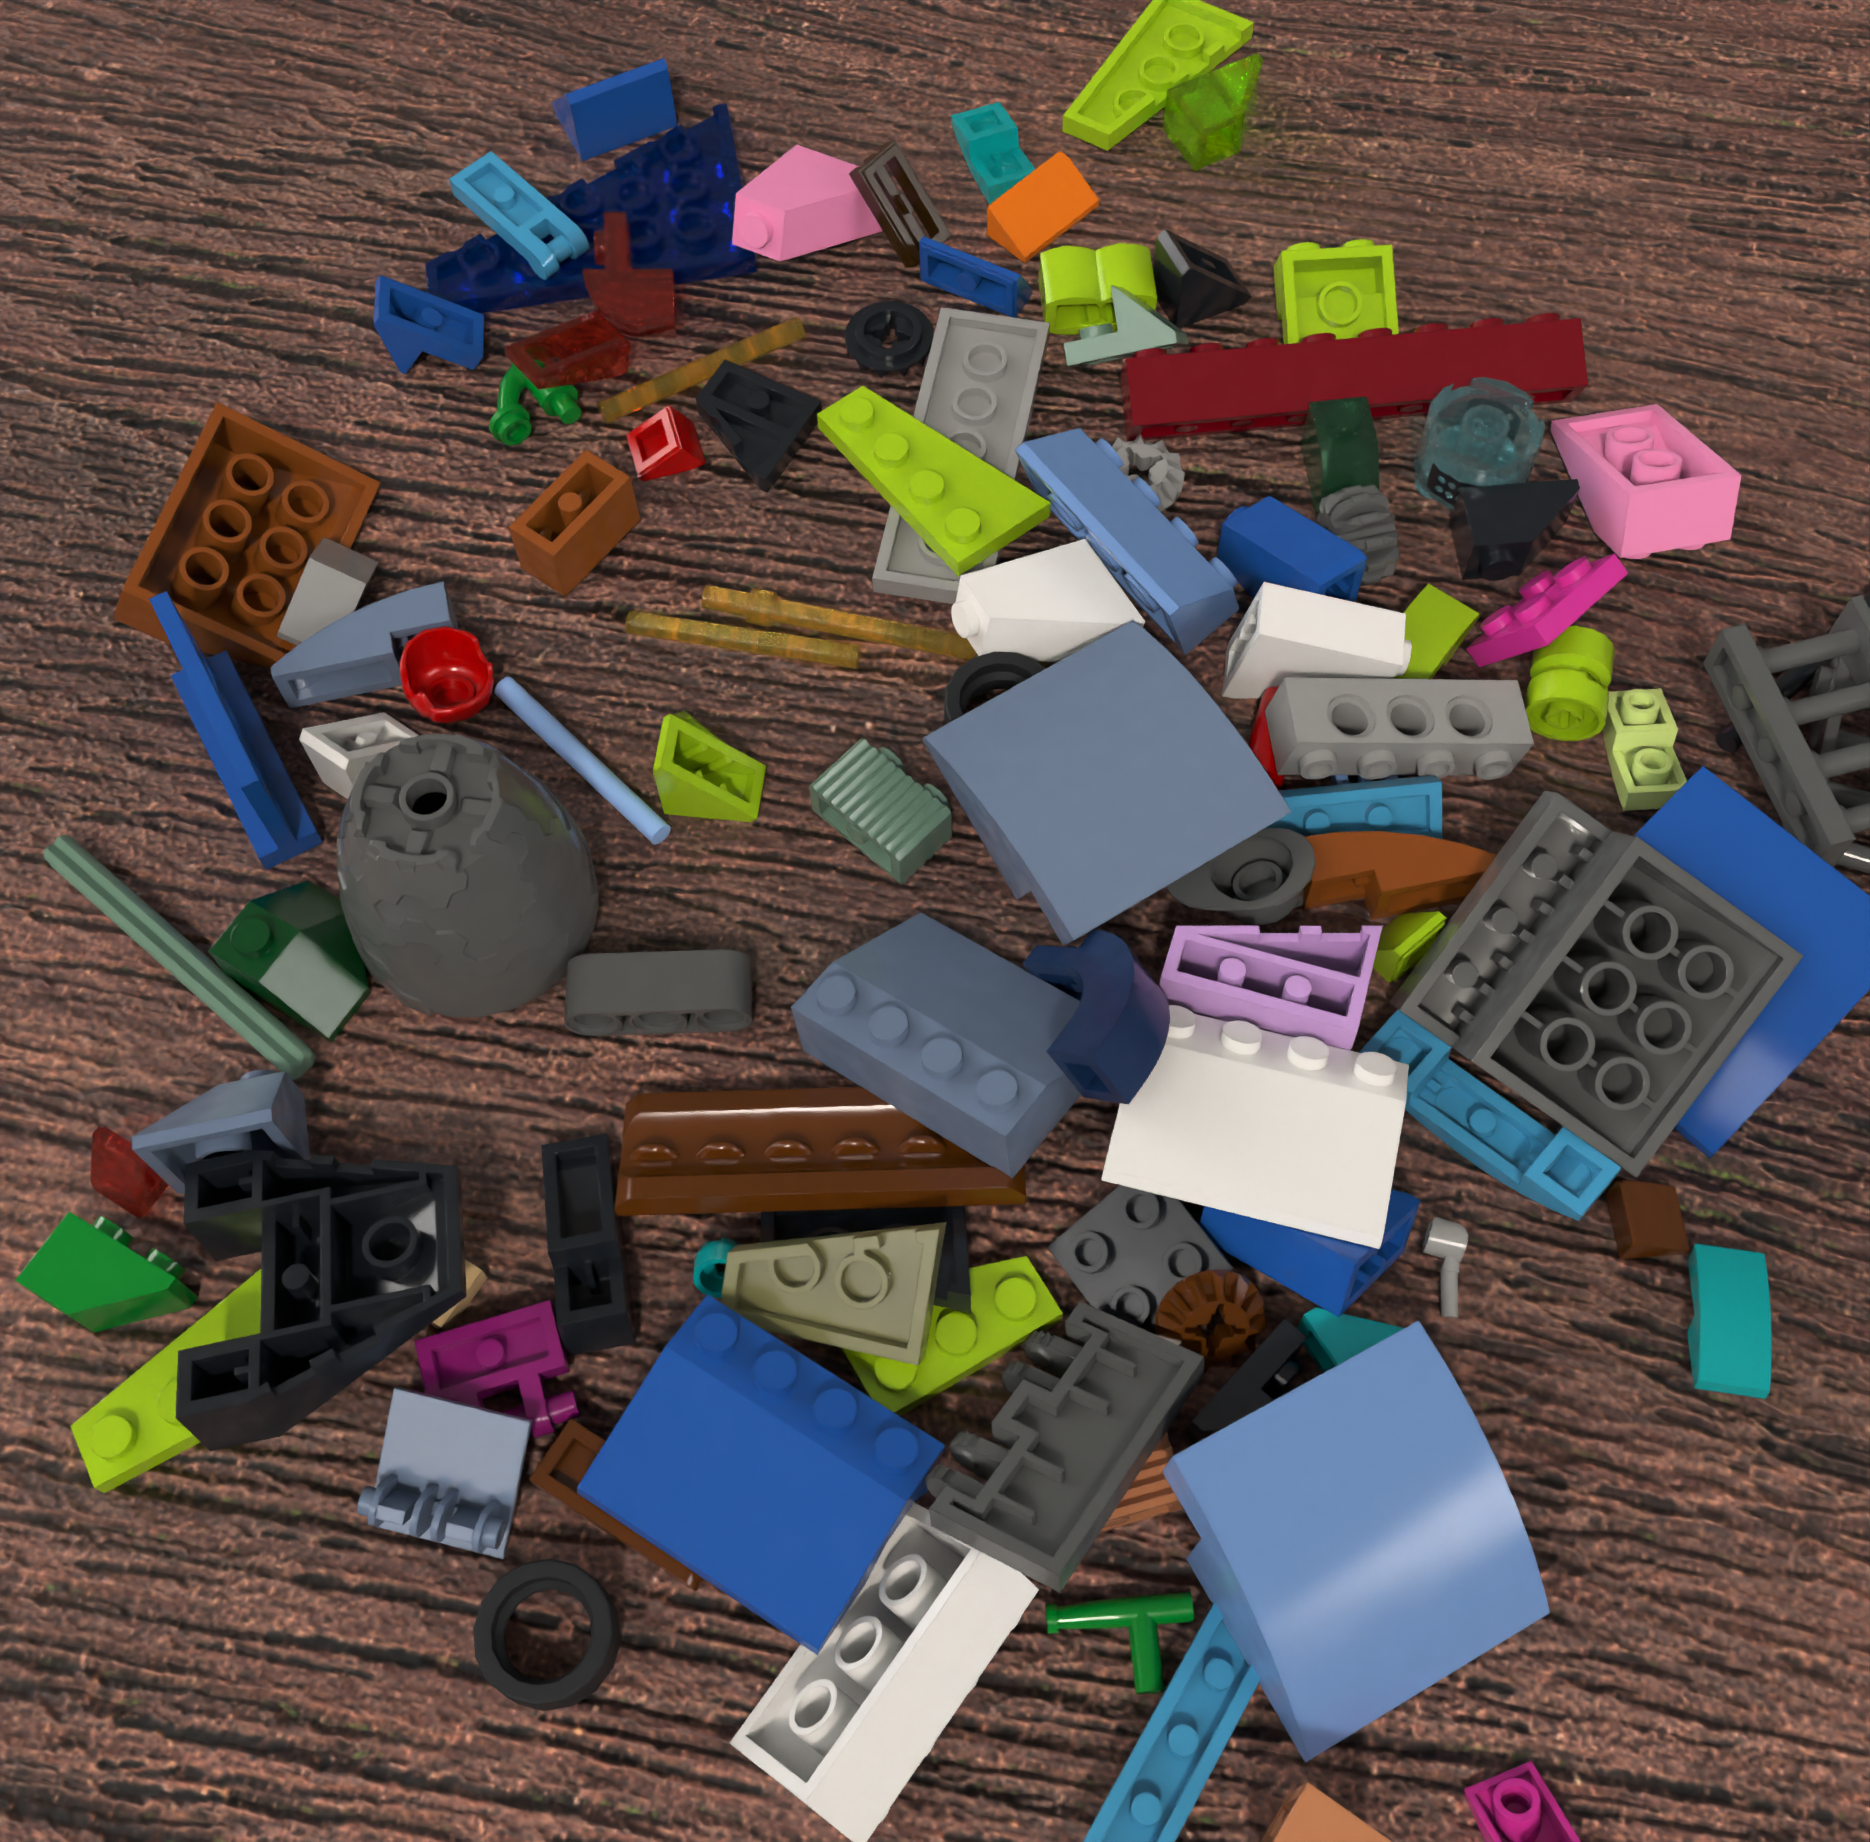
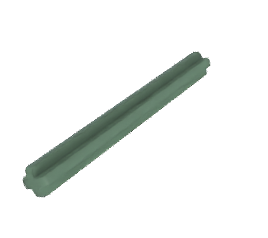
M58 836L53 844L45 848L44 859L50 863L53 869L281 1072L286 1071L292 1080H296L313 1067L316 1056L309 1046L71 836Z

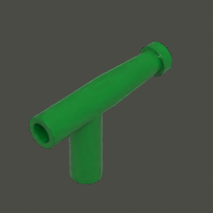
M1190 1591L1109 1598L1056 1606V1603L1045 1604L1047 1634L1059 1633V1629H1112L1128 1627L1135 1694L1139 1695L1165 1691L1157 1625L1194 1622L1193 1602Z

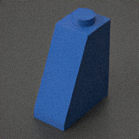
M1271 496L1266 497L1251 507H1239L1222 523L1217 558L1231 571L1238 583L1253 600L1263 582L1356 602L1368 559L1359 548Z
M1391 1189L1380 1249L1203 1206L1200 1226L1218 1248L1340 1317L1404 1253L1421 1200L1408 1193Z

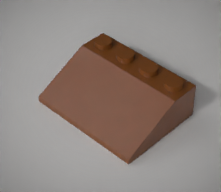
M216 402L121 590L113 619L171 645L149 600L167 591L203 653L216 655L226 650L232 660L271 669L272 665L297 646L277 637V633L309 557L323 537L351 549L381 482Z

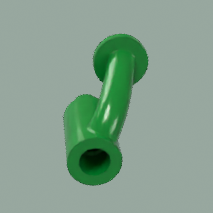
M529 342L521 346L514 353L511 360L512 366L506 371L501 380L498 391L497 412L489 423V430L494 438L508 446L523 442L532 430L529 413L522 405L518 404L521 392L525 388H528L547 415L558 416L564 424L576 422L582 413L576 403L578 399L577 389L546 347L540 342Z

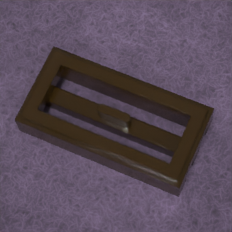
M896 140L885 142L878 148L879 152L866 158L863 161L865 164L856 167L849 175L904 267L909 268L920 263L919 241L923 236L926 237L912 215L913 209L929 234V239L942 243L951 234ZM887 163L904 193H899L883 165Z

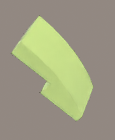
M1662 689L1609 691L1606 724L1602 731L1613 781L1623 811L1660 809L1687 782L1673 749L1678 727Z

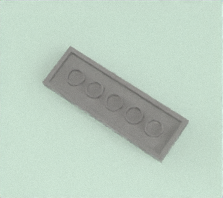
M941 307L913 417L1017 481L1021 462L1015 449L1023 442H1026L1049 341L1050 323ZM890 506L872 577L873 592L954 604L961 575L958 577L897 511ZM1002 549L962 575L998 565Z

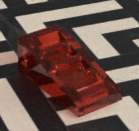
M595 310L506 345L505 355L539 390L608 379L627 373L631 343L598 310ZM552 357H557L560 361L556 362ZM539 359L545 367L541 368L535 360Z

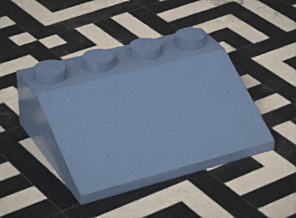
M923 913L913 916L833 961L791 1006L802 1049L805 1053L991 1167H996L1006 1173L1011 1178L1017 1174L1081 1096L1079 1091L1046 1052L1070 1021L1080 1001Z

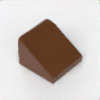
M1623 1180L1616 1181L1606 1193L1620 1259L1682 1255L1690 1252L1675 1186Z

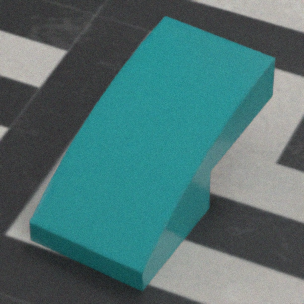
M1000 102L951 115V124L963 156L989 205L1035 170L1019 147L1017 125Z
M1695 1243L1687 1260L1694 1308V1317L1687 1330L1694 1388L1766 1399L1771 1385L1772 1332L1765 1253Z

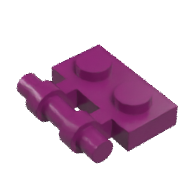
M551 1300L415 1340L426 1394L484 1408L482 1399L520 1387L523 1405L502 1411V1413L532 1420L530 1432L534 1438L556 1432V1424L569 1421L570 1418L581 1417L578 1399L574 1390L548 1397L543 1380L570 1372L565 1347L557 1327L556 1309Z

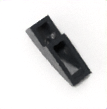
M608 1134L541 1145L547 1249L554 1271L557 1327L567 1355L572 1356L635 1344L636 1333L622 1217L616 1216L615 1213L617 1184Z

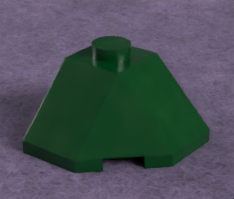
M308 880L250 900L208 950L221 969L245 991L331 1043L371 993L368 969L364 965L353 942L340 899Z

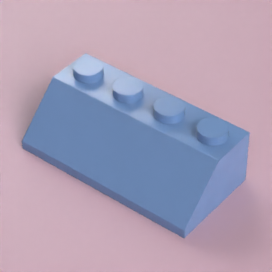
M1076 428L1023 442L1015 449L1035 493L1051 502L1050 511L1078 541L1086 539L1121 588L1185 656L1239 610L1233 589L1238 582L1231 571L1217 557L1208 562L1195 549L1199 541L1194 533L1179 517L1176 516L1173 520L1169 521L1157 509L1161 502L1155 492L1142 478L1137 477L1133 482L1129 480L1119 469L1124 465L1123 461L1106 440L1100 438L1094 443L1081 428Z

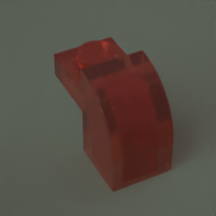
M604 212V230L594 231V252L596 265H605V269H583L584 282L595 310L609 326L623 334L642 338H676V282L673 269H631L630 224L627 213Z

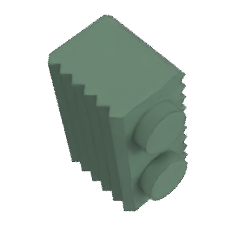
M861 738L809 785L812 810L900 884H905L909 876H913L918 868L923 867L926 860L931 859L934 853L940 851L943 844L948 843L952 837L951 806L942 792L931 784L926 783L921 786L920 783H915L911 776L906 775L903 763L891 750L885 747H880L877 750L874 746H870L866 739Z

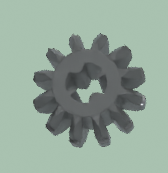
M1375 485L1346 487L1322 498L1319 506L1320 513H1318L1316 518L1317 524L1359 548L1368 558L1360 587L1380 582L1381 579L1394 575L1397 566L1396 561H1398L1400 556L1397 547V538L1400 535L1395 528V515L1389 510L1388 498L1381 494Z

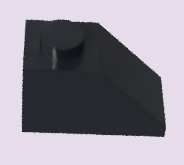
M1578 479L1461 488L1449 524L1462 580L1486 579L1489 581H1499L1510 576H1520L1566 524L1580 489Z

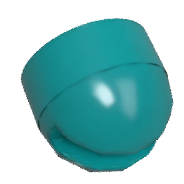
M722 1237L721 1241L709 1240L703 1243L697 1251L693 1268V1282L700 1292L711 1297L721 1298L725 1271L720 1272L719 1263L726 1264L727 1253L735 1246L740 1245L738 1242L731 1238Z

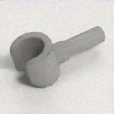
M1435 1217L1427 1226L1422 1253L1443 1259L1440 1269L1441 1318H1458V1273H1460V1262L1468 1243V1233L1459 1223Z

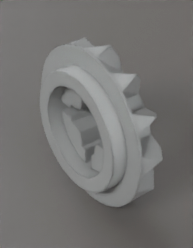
M1141 434L1134 441L1125 442L1117 437L1112 448L1123 461L1124 465L1119 469L1131 482L1139 476L1137 474L1128 476L1129 464L1136 465L1140 471L1149 469L1148 485L1161 502L1157 509L1161 512L1170 507L1177 500L1183 488L1185 472L1181 468L1179 453H1170L1166 449L1163 439L1153 444L1145 442Z

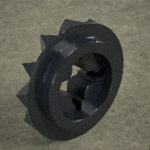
M882 301L862 308L850 319L845 330L848 357H853L856 360L860 371L870 368L875 369L880 378L887 371L897 370L904 377L910 366L923 367L925 356L930 351L933 340L932 326L925 314L912 305L898 301ZM891 329H895L897 341H894L891 348L883 349L881 342H885L887 336H890Z

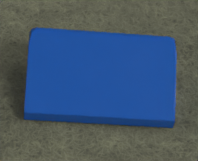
M924 236L919 241L920 280L1014 318H1017L1032 295V287L1018 273Z

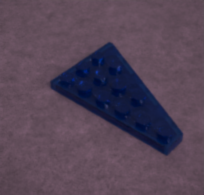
M727 103L713 106L714 115L686 130L680 124L666 132L661 139L649 141L614 160L615 169L587 184L581 178L567 186L562 193L548 196L546 199L582 230L589 243V250L577 259L566 258L559 263L560 270L548 279L543 280L531 268L529 262L498 234L488 239L479 234L466 241L458 250L446 252L425 264L428 293L478 313H486L757 272L754 252L732 244L736 193L742 189ZM549 234L541 241L547 244L555 238Z

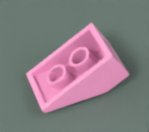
M1658 404L1551 421V434L1570 478L1578 479L1580 487L1578 496L1593 531L1620 558L1642 559L1654 552L1678 548L1696 550L1708 543L1731 539L1742 475Z

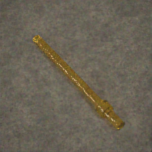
M706 585L702 595V608L745 616L746 622L750 624L771 627L773 622L968 661L978 656L968 639L962 638L959 634L778 599L777 592L752 588L750 593ZM1037 661L1044 669L1050 667L1051 662Z

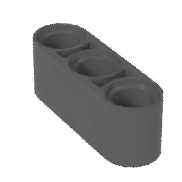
M722 949L596 953L573 957L567 962L564 1026L571 1032L586 1036L708 1033L744 1029L752 1022L753 961L750 956L742 952Z

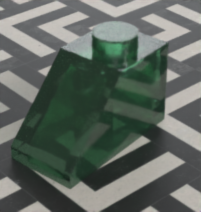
M1367 396L1309 402L1300 447L1316 516H1318L1322 498L1340 491L1342 488L1361 485V487L1375 485L1379 489V449Z

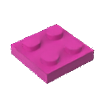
M1615 553L1590 563L1586 557H1581L1565 566L1555 576H1553L1550 570L1544 571L1520 588L1519 593L1523 598L1513 607L1506 605L1498 609L1480 624V628L1484 633L1472 642L1466 650L1478 667H1483L1548 646L1623 579L1628 572Z

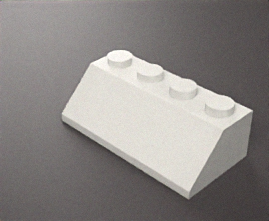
M914 1503L886 1543L865 1586L819 1654H814L803 1645L798 1647L733 1737L730 1744L852 1842H867L878 1824L886 1817L890 1807L922 1760L929 1754L935 1741L967 1694L975 1687L980 1675L1006 1637L1018 1624L1022 1614L1039 1589L1021 1572L932 1527L929 1510Z

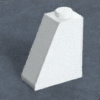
M1086 539L961 575L956 602L952 605L951 609L952 621L957 633L962 638L968 639L978 656L991 652H1011L1042 662H1059L1132 620L1142 627L1145 624L1143 617Z
M1263 582L1227 645L1222 696L1232 699L1262 698L1263 692L1266 689L1280 686L1284 677L1394 679L1396 675L1402 676L1408 667L1412 650L1411 641L1404 639L1406 614Z

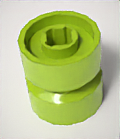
M1569 626L1548 646L1533 650L1530 666L1531 680L1527 687L1525 710L1530 729L1533 732L1559 741H1580L1592 738L1603 730L1606 724L1609 702L1608 686L1612 679L1615 657L1614 645L1606 635L1591 628Z

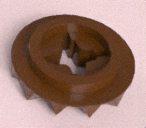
M1220 1269L1197 1272L1176 1283L1161 1300L1155 1316L1156 1335L1204 1356V1374L1212 1364L1220 1362L1233 1368L1235 1356L1243 1350L1255 1352V1337L1258 1332L1267 1329L1264 1316L1265 1303L1255 1285L1238 1273ZM1218 1304L1225 1324L1216 1325L1213 1334H1209V1337L1205 1338L1200 1325L1210 1322L1212 1314H1216Z

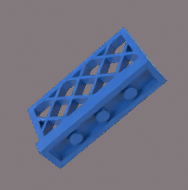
M167 591L150 598L149 600L183 668V670L170 676L266 870L322 844L323 841L228 652L225 650L206 659Z

